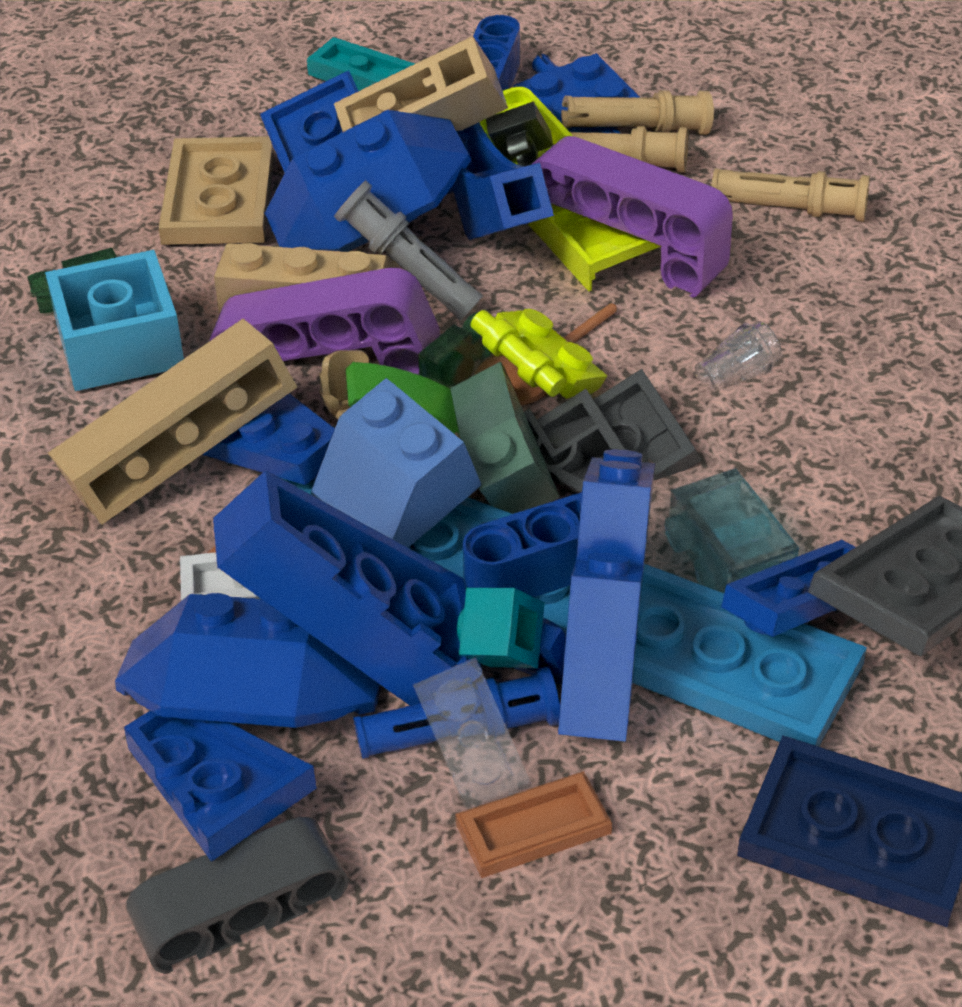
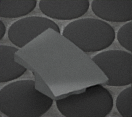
M640 369L595 399L591 397L587 389H584L538 419L530 408L524 411L552 480L575 493L582 492L583 480L591 458H603L605 450L617 449L641 453L642 462L651 463L649 461L651 460L655 463L654 481L685 471L702 461L697 450L643 369Z

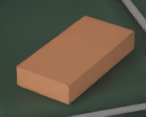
M584 771L455 814L456 826L481 878L612 834V822Z

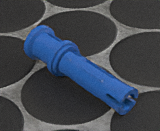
M546 665L538 667L535 675L497 683L492 677L482 679V683L476 685L475 692L421 702L364 717L356 716L353 717L361 756L364 759L379 753L426 745L485 730L488 737L495 736L496 739L505 737L507 729L545 720L550 726L558 725L560 703L552 672L549 666ZM534 697L535 699L531 703L513 707L508 706L510 701ZM480 709L481 714L469 717L463 716L464 711ZM442 716L450 717V721L401 732H394L393 730L394 727Z

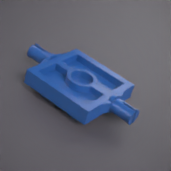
M597 53L580 57L574 62L561 67L556 66L548 55L541 54L542 59L538 55L532 62V68L538 74L513 85V87H525L531 90L561 123V110L568 111V107L562 106L564 96L640 98ZM618 127L566 128L569 132L621 134L617 130Z

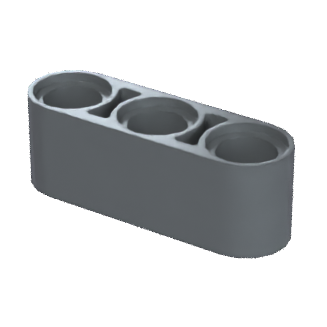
M297 817L245 838L212 862L207 855H204L151 877L131 892L126 901V910L155 971L168 974L173 972L171 965L194 955H197L200 960L241 942L240 935L263 925L266 930H269L309 912L306 906L329 896L333 901L339 899L348 887L349 878L317 821L310 817Z

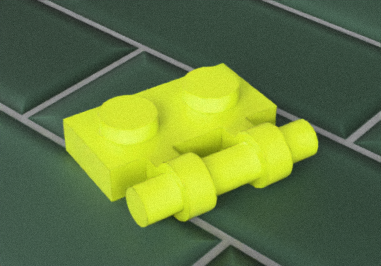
M527 308L520 311L497 313L496 317H493L488 311L481 310L471 321V328L483 337L482 344L494 356L506 357L518 368L517 374L524 382L533 388L540 387L550 397L560 393L564 398L568 399L584 389H587L591 395L601 388L608 376L592 363L593 357L586 349L578 344L567 342L552 329V321L539 311Z

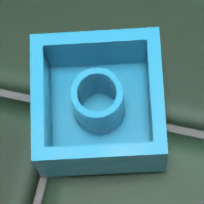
M155 250L45 272L58 332L75 391L166 372L184 359L177 314Z

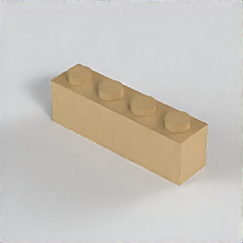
M241 319L52 449L48 454L73 491L100 524L103 525L295 390L297 385L274 344L245 319Z

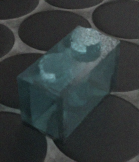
M737 468L671 490L669 517L665 519L664 523L665 533L672 549L677 553L685 551L694 563L695 575L700 585L724 593L726 584L798 557V545Z

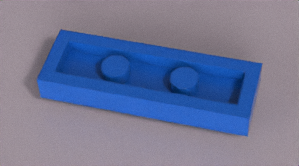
M841 539L726 584L721 608L744 620L745 625L752 631L771 637L837 610L835 607L810 594L808 590L815 572L851 551L855 546Z

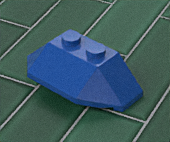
M386 110L293 157L265 211V215L279 247H307L312 250L349 252L369 241L346 220L339 222L334 215L365 180L372 185V194L395 214L402 212L407 217L405 220L410 221L439 205L454 185L460 171L465 170L471 159L450 119Z
M222 593L206 595L189 594L132 641L115 679L116 691L124 696L130 695L138 704L161 717L290 728L336 720L351 712L359 715L375 712L381 690L379 683L262 599L230 597Z

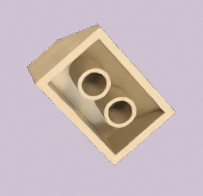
M227 243L214 275L219 314L228 298L235 295L384 268H399V265L387 255L366 254L361 251L339 252L312 250L307 247L286 248L259 246L253 243Z

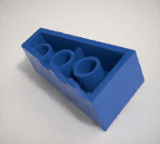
M267 470L213 517L217 568L409 706L460 695L483 677L481 663L459 655L460 642L457 635V622L460 612L464 609L466 596L464 579L459 575Z

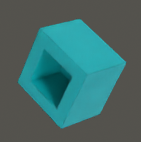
M466 588L464 609L460 612L457 622V635L460 642L459 655L489 667L538 668L545 602L516 588Z

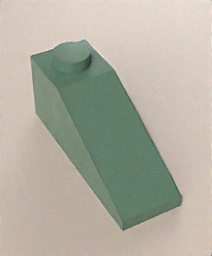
M501 361L451 387L460 439L465 443L482 484L479 490L488 502L495 508L514 514L560 498L507 371Z

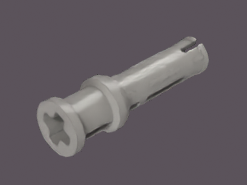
M365 180L344 202L334 217L339 222L346 220L370 242L369 249L374 253L378 252L381 255L385 252L402 268L414 275L421 286L436 297L461 321L483 295L460 277L432 249L419 240L406 227L409 224L405 220L407 217L402 212L396 214L371 193L372 185Z

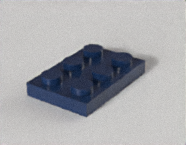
M783 735L739 838L737 856L948 927L962 883V792Z

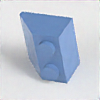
M385 378L339 417L311 491L314 497L409 548L482 484L465 443L395 384Z

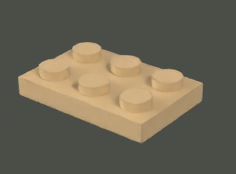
M269 136L174 138L159 222L161 245L265 243L267 227L265 211L270 200L275 150Z

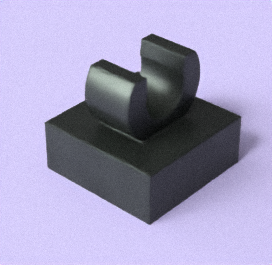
M534 101L486 119L488 135L497 149L510 161L517 159L519 166L532 165L539 158V151L553 146L551 130Z

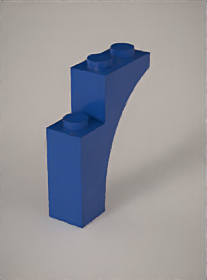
M479 122L466 129L456 131L470 156L471 162L465 170L460 171L454 185L447 194L454 193L464 232L469 240L554 216L540 163L519 166L511 162L494 146Z
M605 450L603 458L592 457L583 480L577 559L571 575L558 727L559 735L626 742L655 463L642 462V454L635 451Z

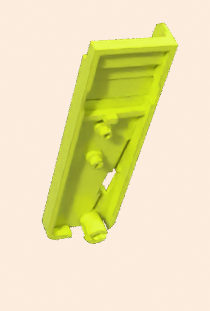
M513 87L503 91L508 109L499 113L534 101L551 130L553 145L563 137L573 136L528 88ZM486 119L480 121V125L491 140L488 135ZM550 148L539 151L538 156H542ZM551 204L554 216L528 224L588 291H592V280L595 279L596 272L661 247L658 244Z

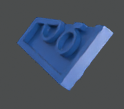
M289 393L202 455L262 473L267 470L279 478L307 485L317 477L335 428Z

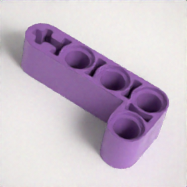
M573 136L563 137L532 163H540L551 204L662 246L661 275L668 288L678 287L692 293L690 297L694 298L728 265L733 213L728 198L718 189Z
M384 268L230 297L221 309L209 341L241 319H245L274 344L283 361L330 354L339 350L372 347L380 365L402 369L428 378L441 334L439 325L417 278L410 272L400 268Z

